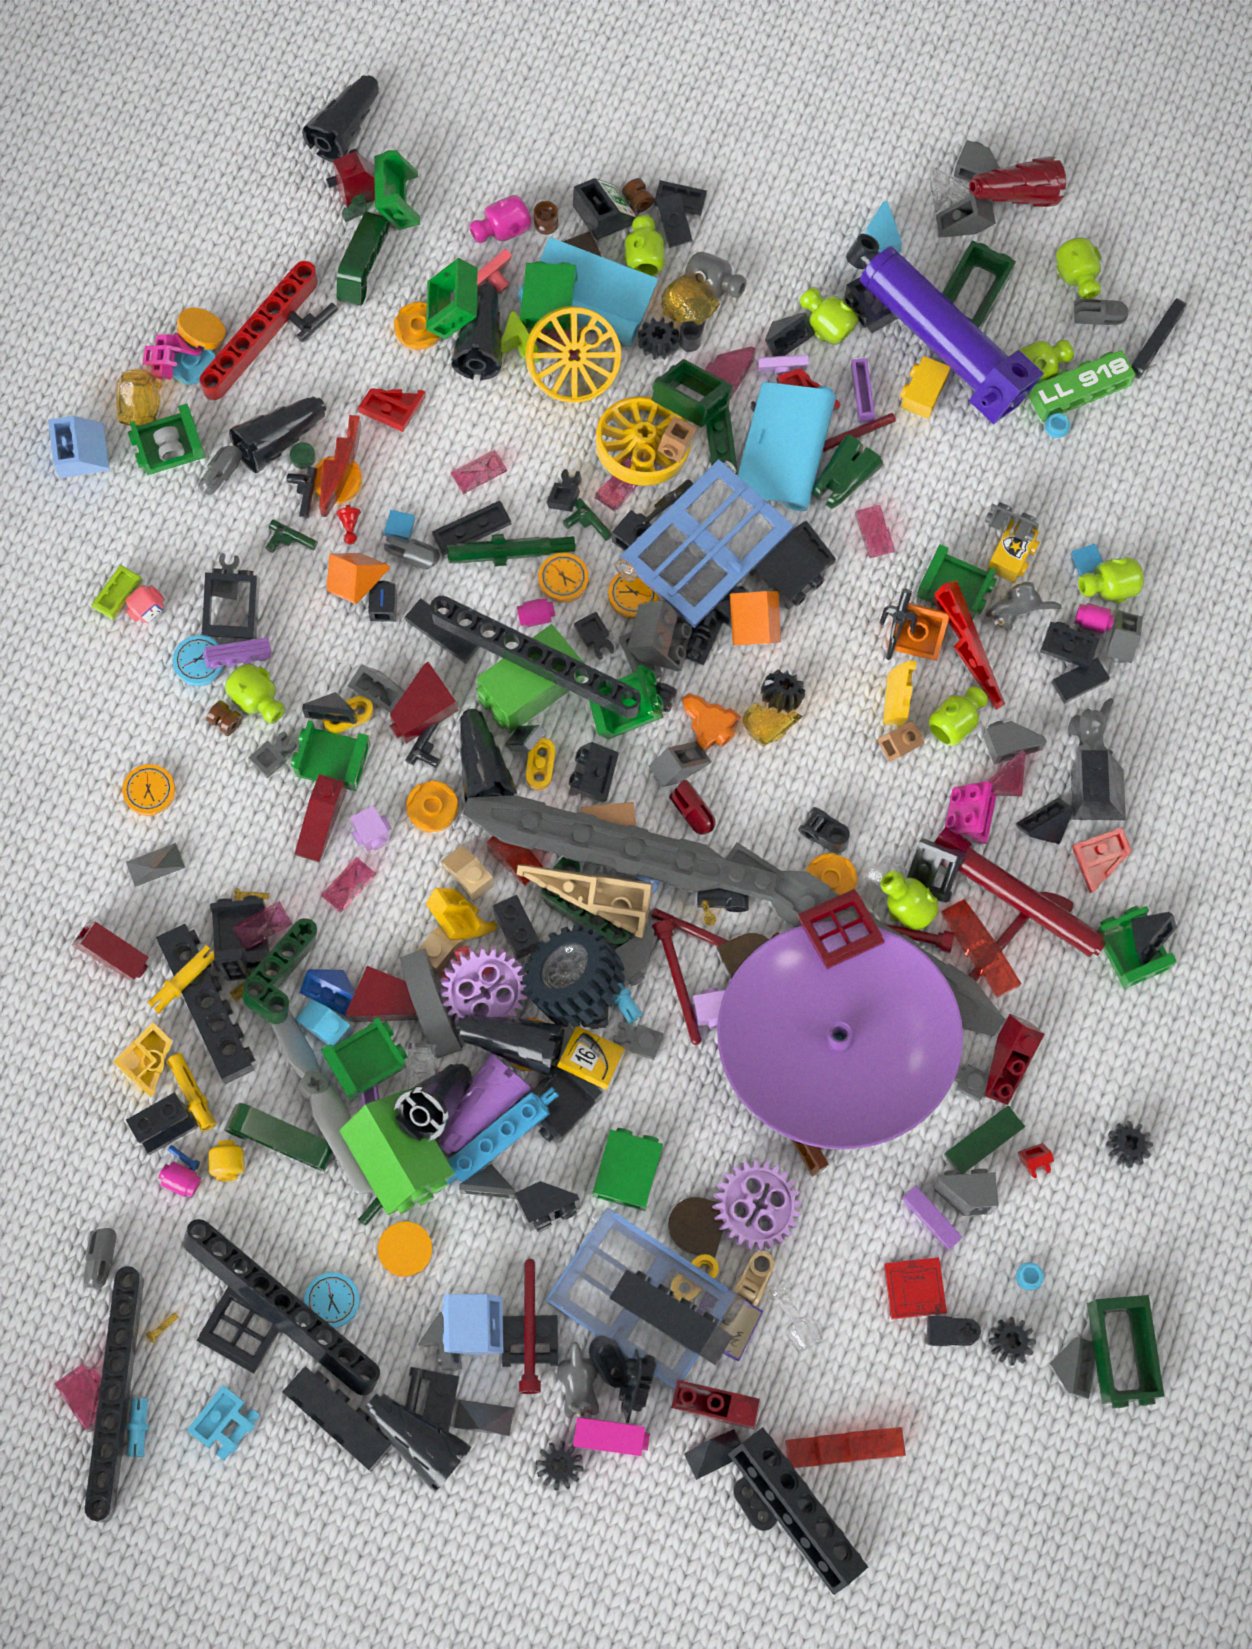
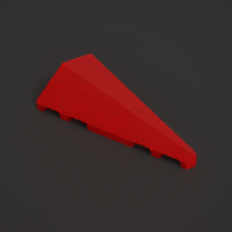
M958 581L947 582L936 591L935 597L932 600L940 611L948 614V624L959 638V641L953 647L982 690L986 693L990 702L998 710L1005 705V702Z

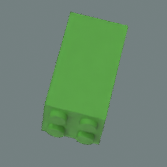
M552 624L532 637L584 663ZM533 653L529 656L531 660H538L542 657L538 653ZM504 658L477 677L478 688H476V691L479 694V697H477L479 703L485 710L490 709L495 715L493 717L495 723L500 729L505 728L509 734L569 692V690ZM559 664L553 666L552 669L556 672H561L565 667ZM579 676L575 680L581 683L584 681V676Z
M406 1090L364 1105L339 1130L387 1215L397 1211L403 1214L412 1209L416 1203H419L420 1206L427 1204L434 1199L433 1193H438L448 1186L447 1181L455 1174L435 1139L428 1141L430 1138H423L421 1141L409 1137L399 1127L395 1119L398 1115V1110L394 1111L398 1098Z

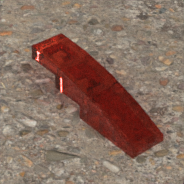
M349 415L347 438L337 437L334 460H324L319 501L321 517L328 516L340 497L351 473L358 451L362 428L359 415Z
M965 899L941 911L951 931L955 932L954 936L966 957L971 958L982 978L985 977L996 998L1021 986L1022 983L1008 960Z
M902 1427L785 1440L787 1459L791 1462L794 1469L906 1456Z

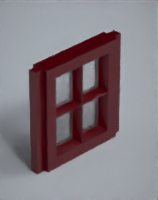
M855 889L799 913L797 916L826 969L885 943L881 932Z

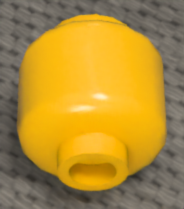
M233 1140L218 1141V1146L209 1150V1173L216 1177L217 1181L238 1180L239 1175L244 1173V1150L242 1147L234 1145Z

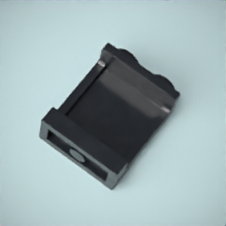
M789 533L749 574L753 576L756 573L774 591H778V595L785 601L784 607L789 610L793 605L799 606L806 599V594L811 589L817 590L824 583L826 568Z
M252 895L245 896L243 900L238 901L222 898L216 900V903H211L210 910L213 919L215 951L241 948L251 968H256L270 952L267 909L264 899ZM213 960V964L216 971L221 972L216 962Z
M560 1059L555 1063L556 1069L552 1077H545L532 1091V1093L541 1097L553 1087L556 1090L555 1092L559 1094V1097L547 1105L550 1115L537 1124L540 1127L538 1130L540 1135L548 1142L554 1140L557 1144L602 1098V1091L593 1083L557 1067Z
M175 1092L126 1119L137 1142L143 1144L149 1156L197 1129L186 1106Z

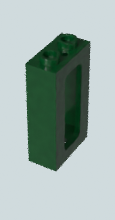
M972 240L942 294L954 304L975 267H980L994 274L996 278L973 319L969 318L981 330L1013 274L1016 261L1006 254H1000L990 249L983 243H977Z
M1149 1295L1095 1299L1088 1302L1087 1308L1102 1404L1112 1403L1113 1409L1129 1407V1402L1138 1401L1139 1406L1155 1405V1399L1165 1397ZM1124 1311L1129 1316L1139 1380L1138 1389L1119 1391L1114 1386L1104 1319L1106 1313Z

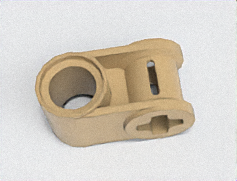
M765 1251L753 1254L733 1290L737 1295L753 1302L755 1307H757L767 1287L766 1284L775 1265L772 1255ZM758 1258H765L769 1262V1269L765 1272L757 1271L754 1267V1261Z

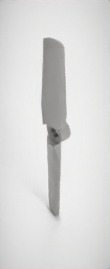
M255 990L257 995L261 994L260 991ZM273 1005L270 1007L275 1011L283 1009L279 1005ZM289 1009L288 1017L283 1023H271L288 1061L302 1079L298 1086L299 1094L310 1102L314 1120L356 1193L367 1194L372 1192L371 1185L339 1132L351 1119V1115L344 1101L331 1086L328 1087L327 1079L319 1073L320 1070L316 1056ZM310 1083L312 1086L317 1085L318 1089L316 1090L314 1087L309 1088L308 1085Z

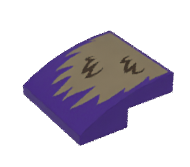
M706 1291L696 1312L702 1316L705 1311L710 1314L719 1299ZM740 1298L736 1299L719 1327L733 1336L723 1354L735 1361H740L763 1313L761 1309Z

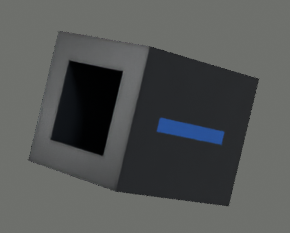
M384 580L378 581L369 591L368 613L370 621L396 622V584Z

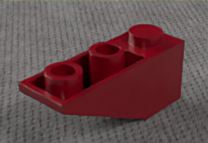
M1009 1014L997 1037L985 1091L986 1097L1006 1105L1011 1101L1045 1035L1033 1023Z
M677 1380L671 1408L726 1424L755 1430L761 1401L760 1398Z

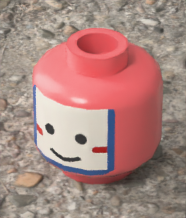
M140 585L126 598V604L129 607L126 612L135 622L140 619L142 622L149 623L164 610L163 601H165V598L153 585L149 587Z

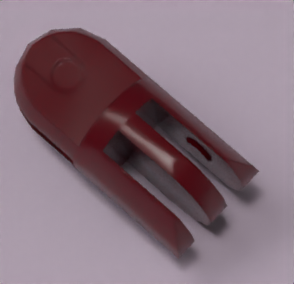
M688 780L681 781L669 795V799L693 831L700 835L712 832L716 826L713 813Z

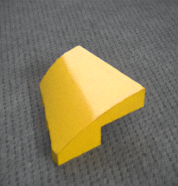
M916 661L904 662L888 673L883 724L901 726L907 721L913 688L911 684L912 673L916 669Z
M435 888L426 901V905L449 940L483 936L494 932L498 927L494 921L485 922L477 915L480 909L467 901L456 889Z
M152 1022L113 1063L148 1096L152 1097L155 1094V1089L172 1040Z

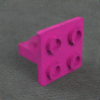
M986 781L953 787L945 827L959 836H963L980 845L987 844L997 794L991 792L992 783Z

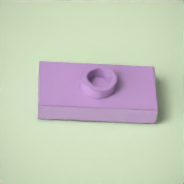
M807 355L759 358L756 364L757 373L776 371V375H782L799 368L805 370L809 365V359Z

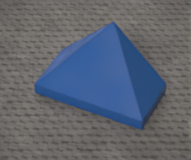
M309 969L306 972L299 993L346 1016L345 1013L355 991L344 970Z

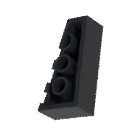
M626 1269L609 1299L716 1365L733 1337L717 1325L720 1320L706 1311L703 1316L695 1312L697 1306L683 1297L680 1302L674 1299L672 1296L675 1292L660 1284L656 1288L650 1284L652 1278L637 1270L636 1274Z
M304 1366L282 1393L291 1399L365 1468L372 1472L393 1448V1445L383 1434L380 1427L375 1429L368 1423L371 1418L360 1407L355 1411L347 1404L351 1400L339 1388L334 1392L327 1386L330 1380L318 1369L313 1373Z

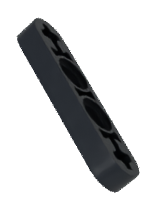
M1178 298L1174 300L1131 366L1137 379L1141 378L1187 307L1186 302Z

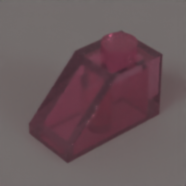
M752 346L719 354L714 362H709L705 368L707 372L733 385L730 399H732L755 360L756 348Z
M82 1363L54 1384L84 1430L91 1432L95 1429L101 1376L94 1366L89 1368Z

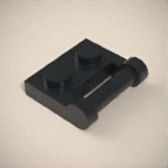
M921 838L907 878L917 879L926 888L930 889L931 894L938 901L947 903L952 897L951 889L959 866L964 863L966 854L961 850L949 849ZM942 859L950 862L942 885L938 888L933 885Z
M535 1315V1345H550V1352H535V1364L550 1363V1366H558V1315ZM503 1316L502 1367H511V1364H524V1353H511V1345H524V1316Z
M410 1367L408 1376H411L405 1406L414 1412L416 1411L422 1379L430 1380L423 1416L449 1432L460 1376Z

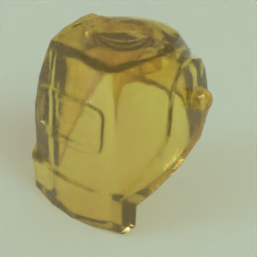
M686 274L671 282L661 295V306L664 309L663 314L678 322L694 321L697 325H700L713 315L720 305L714 295L710 294L699 282Z
M136 368L122 372L117 381L116 394L119 423L131 426L130 422L135 421L136 426L156 421L160 407L159 388H162V383L157 382L156 375L151 374L146 369Z
M754 702L744 712L742 722L748 735L757 744L765 747L782 738L803 716L793 711L784 715Z

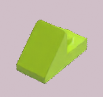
M515 311L509 315L501 340V352L505 354L517 348L520 356L525 359L526 344L530 334ZM536 344L534 345L533 352H539ZM534 358V364L539 362L540 358Z

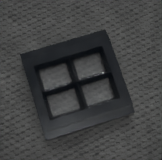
M228 1286L196 1341L255 1374L281 1330Z

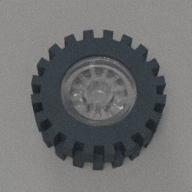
M573 925L572 931L568 927L561 928V934L559 935L555 932L549 934L550 940L547 943L542 940L537 945L540 948L537 953L531 952L529 958L532 962L531 964L525 963L524 971L528 975L522 976V982L526 985L524 991L529 996L528 998L553 1023L565 1025L564 1027H568L570 1023L573 1027H579L581 1020L586 1024L593 1022V1015L597 1014L601 1017L605 1013L603 1008L606 1005L611 1007L615 1003L612 997L614 994L620 995L622 988L618 983H624L625 976L621 971H624L625 968L624 964L620 961V956L596 930L594 931L588 926H585L583 929L580 925Z

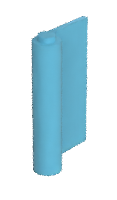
M549 237L540 261L548 264L567 262L576 265L578 280L575 281L572 306L585 307L603 316L615 330L619 343L631 347L659 279ZM524 284L521 285L518 292V299H520V305L522 302ZM577 313V327L582 328L587 325L591 316ZM597 320L594 326H597L602 331V334L607 331L606 328ZM593 329L588 330L590 332L597 334L596 331Z
M762 382L738 477L764 500L782 502L785 507L796 511L808 510L836 400L833 390L826 386L810 388Z

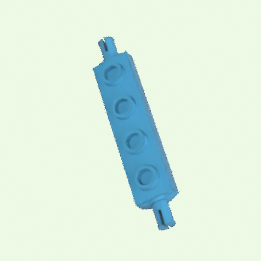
M553 1087L541 1097L531 1092L447 1160L455 1173L447 1181L448 1185L456 1179L463 1182L481 1171L550 1115L547 1105L559 1097L558 1092H555L556 1090Z

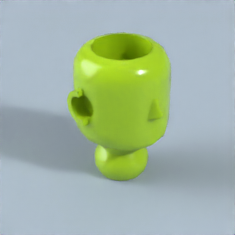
M640 215L633 220L632 229L634 232L630 233L625 239V254L623 258L626 261L627 267L650 276H656L663 270L665 265L663 238L658 232L654 231V220L648 215Z
M1083 237L1073 238L1063 243L1056 252L1057 265L1055 266L1059 272V277L1063 278L1071 286H1078V294L1082 299H1093L1101 293V285L1095 280L1101 272L1100 259H1102L1097 246L1094 247L1090 240Z
M810 287L799 299L801 307L812 312L809 318L810 325L815 330L816 337L821 341L837 345L853 331L858 323L857 314L844 303V299L834 295L824 299L820 291L815 287Z
M1064 339L1059 340L1052 347L1045 341H1036L1018 349L1044 373L1040 380H1049L1059 373L1058 363H1068L1074 357L1071 344L1068 340Z
M1127 556L1104 561L1097 565L1094 574L1084 573L1078 579L1079 591L1083 596L1092 597L1098 593L1103 599L1113 603L1126 602L1127 598H1132L1141 593L1144 586V574L1141 565L1136 559Z
M251 663L243 664L235 669L227 678L225 683L226 694L232 699L231 702L239 707V711H244L248 714L261 712L263 719L271 724L277 722L285 713L284 704L274 700L276 687L269 679L271 674L263 667L259 666L258 668Z
M971 686L965 691L964 697L955 694L948 696L929 716L928 725L932 734L946 745L956 746L960 744L977 727L979 723L977 710L986 706L988 701L986 693L977 686Z
M889 871L882 877L880 886L882 891L888 894V912L894 922L899 921L909 930H920L932 923L939 907L937 898L931 894L929 888H926L915 878L904 879L903 875L898 871Z

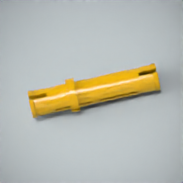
M204 945L170 981L166 980L163 983L165 986L147 1003L160 1014L175 997L179 998L182 995L181 991L214 960V952L212 951L204 958L211 951L207 945Z
M177 1053L169 1057L166 1062L172 1070L188 1103L187 1108L195 1116L201 1132L214 1128L217 1122L207 1105L209 1101L206 1096L202 1095L185 1062L183 1054Z

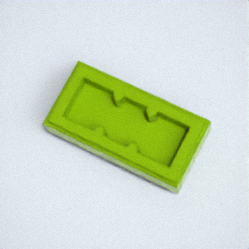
M120 564L91 604L92 608L114 621L125 606L126 598L143 581L142 577Z

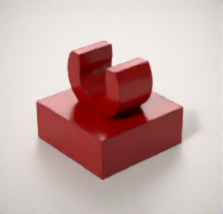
M1043 1143L1018 1151L1020 1162L1028 1169L1029 1174L1033 1178H1037L1036 1168L1043 1166L1047 1174L1051 1172L1049 1163L1054 1162L1052 1151Z

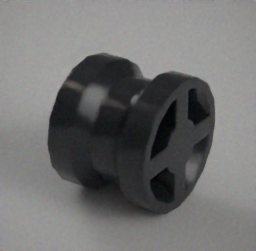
M657 682L655 687L657 694L660 695L663 701L662 712H670L673 706L671 701L676 697L677 690L671 685Z

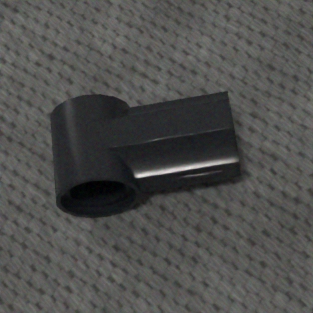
M695 298L689 300L685 318L680 327L679 344L687 352L696 351L701 346V338L710 309V304L703 299ZM692 334V335H695L696 337H694V338H688V337H686V335Z
M721 888L698 891L697 908H725L729 912H746L749 910V896Z

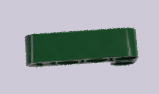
M367 211L363 214L338 267L337 300L358 306L363 305L367 293L368 275L390 228V222L383 215Z
M565 856L553 868L562 870L564 867L571 866L576 869L575 872L581 873L580 863L566 859ZM541 887L542 899L548 906L576 925H580L583 929L585 926H588L594 931L596 930L614 950L630 940L631 932L614 925L602 918L604 920L603 924L594 926L590 923V919L599 915H595L583 908L578 911H572L568 908V905L571 903L570 901L559 895L550 896L546 893L548 889ZM620 932L623 933V938L614 939V933L617 935Z
M303 918L295 922L243 984L242 1000L244 1004L272 1024H281L288 1017L289 998L278 988L315 946L317 926L313 920ZM290 951L294 953V955L289 957L283 955L282 953ZM273 970L276 971L278 974L275 976L267 975L266 972ZM258 990L261 994L252 995L249 991ZM273 1005H279L283 1009L275 1011L270 1007Z
M244 1103L235 1104L224 1128V1131L244 1140L250 1139L323 1172L326 1171L333 1155V1151L326 1140Z

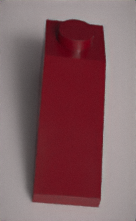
M321 774L318 775L296 846V856L320 863L347 792L343 781Z

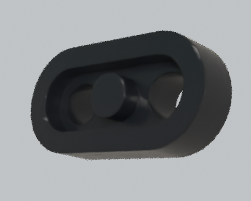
M604 1335L593 1339L589 1346V1356L602 1380L614 1388H619L622 1384H626L628 1375L625 1374L627 1361L617 1342ZM615 1368L614 1373L611 1375L612 1369Z
M745 1477L739 1479L733 1488L736 1502L755 1529L759 1531L770 1530L775 1526L777 1519ZM744 1487L752 1489L751 1497L743 1496L742 1489ZM760 1511L767 1512L768 1520L766 1522H761L758 1519Z

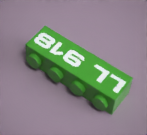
M1122 350L1115 353L1111 351L1093 362L1085 361L1071 371L1063 370L1054 378L1039 380L1031 390L1029 399L1041 421L1044 422L1053 414H1064L1131 386L1136 374Z

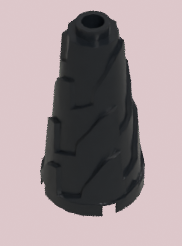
M362 75L352 85L347 86L336 99L330 101L321 112H318L304 126L302 130L303 138L310 149L314 145L319 149L316 155L329 162L347 155L350 145L361 130L360 126L370 111V106L379 94L378 81L373 76Z
M484 284L477 288V317L460 329L459 337L455 342L452 353L451 365L453 369L463 377L474 380V375H481L480 380L491 379L501 371L502 352H500L501 330H499L498 292L491 285Z
M312 396L286 407H279L265 415H258L232 427L229 430L230 440L233 446L241 450V460L246 467L254 473H259L279 458L283 451L298 442L302 435L325 417L326 405L321 398Z
M477 709L465 710L459 719L460 756L465 804L468 797L514 796V793L517 794L515 783L506 767L501 751L496 746L494 737L489 731L483 713Z
M471 1013V1015H465L464 1018H459L456 1033L460 1034L463 1042L480 1047L492 1054L505 1058L511 1063L534 1070L542 1076L551 1078L556 1069V1066L551 1065L552 1061L555 1062L556 1059L559 1060L564 1040L565 1029L563 1028L565 1025L527 1019L517 1020L506 1017H489Z
M462 1063L450 1064L442 1071L405 1091L398 1098L394 1111L398 1110V1115L395 1119L403 1132L418 1141H421L423 1138H430L428 1141L439 1137L447 1129L450 1118L458 1108L457 1106L464 1097V1093L471 1085L472 1075L469 1068Z
M376 1393L365 1406L369 1409L367 1415L381 1428V1431L395 1449L434 1492L443 1485L460 1464L463 1456H466L472 1448L467 1442L408 1407L400 1405L384 1393L381 1397Z

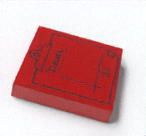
M939 1257L884 1263L891 1320L947 1313Z

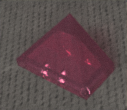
M494 449L452 471L451 475L461 492L465 494L507 472V469Z
M1023 750L1016 754L988 780V782L992 783L991 792L997 794V796L1022 797L1026 754Z
M355 857L321 894V897L342 913L375 877L376 873L358 857Z
M278 901L232 927L244 949L247 950L291 926L292 922L282 904Z

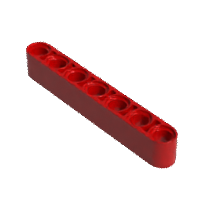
M300 261L294 265L202 372L199 381L204 396L207 399L218 400L225 395L289 320L287 318L292 311L296 312L315 290L318 280L315 267L311 262ZM304 275H310L308 278H301ZM288 293H295L292 296H286ZM272 311H279L276 314H270ZM259 328H263V329H264V330L261 331V332H255V330H257V329H259ZM241 347H248L246 350H239ZM228 364H232V365H233L231 368H228V369L223 368L224 366H226V365H228ZM210 383H217L213 387H208Z

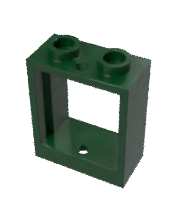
M682 359L676 365H672L662 376H658L652 385L654 390L652 401L702 428L729 406L733 385ZM682 384L704 396V398L697 401L676 388Z

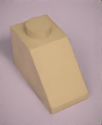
M462 845L441 860V864L473 902L494 887L493 877Z
M439 926L430 933L417 951L426 948L435 975L439 976L440 972L444 970L455 956L454 950L462 947L468 939L449 940L442 927Z

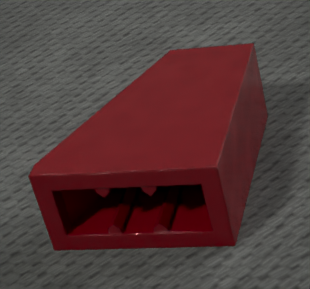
M356 151L333 160L338 192L347 211L375 200L374 164Z
M429 662L422 666L390 713L392 724L389 725L390 729L397 739L402 737L406 744L420 736L431 725L442 722L459 711L456 700Z
M96 921L86 923L71 944L79 951L128 980H134L136 977L140 978L148 968L146 964L148 956Z
M367 966L345 1013L347 1020L350 1022H374L373 1019L379 1017L380 1021L418 1020L406 981Z

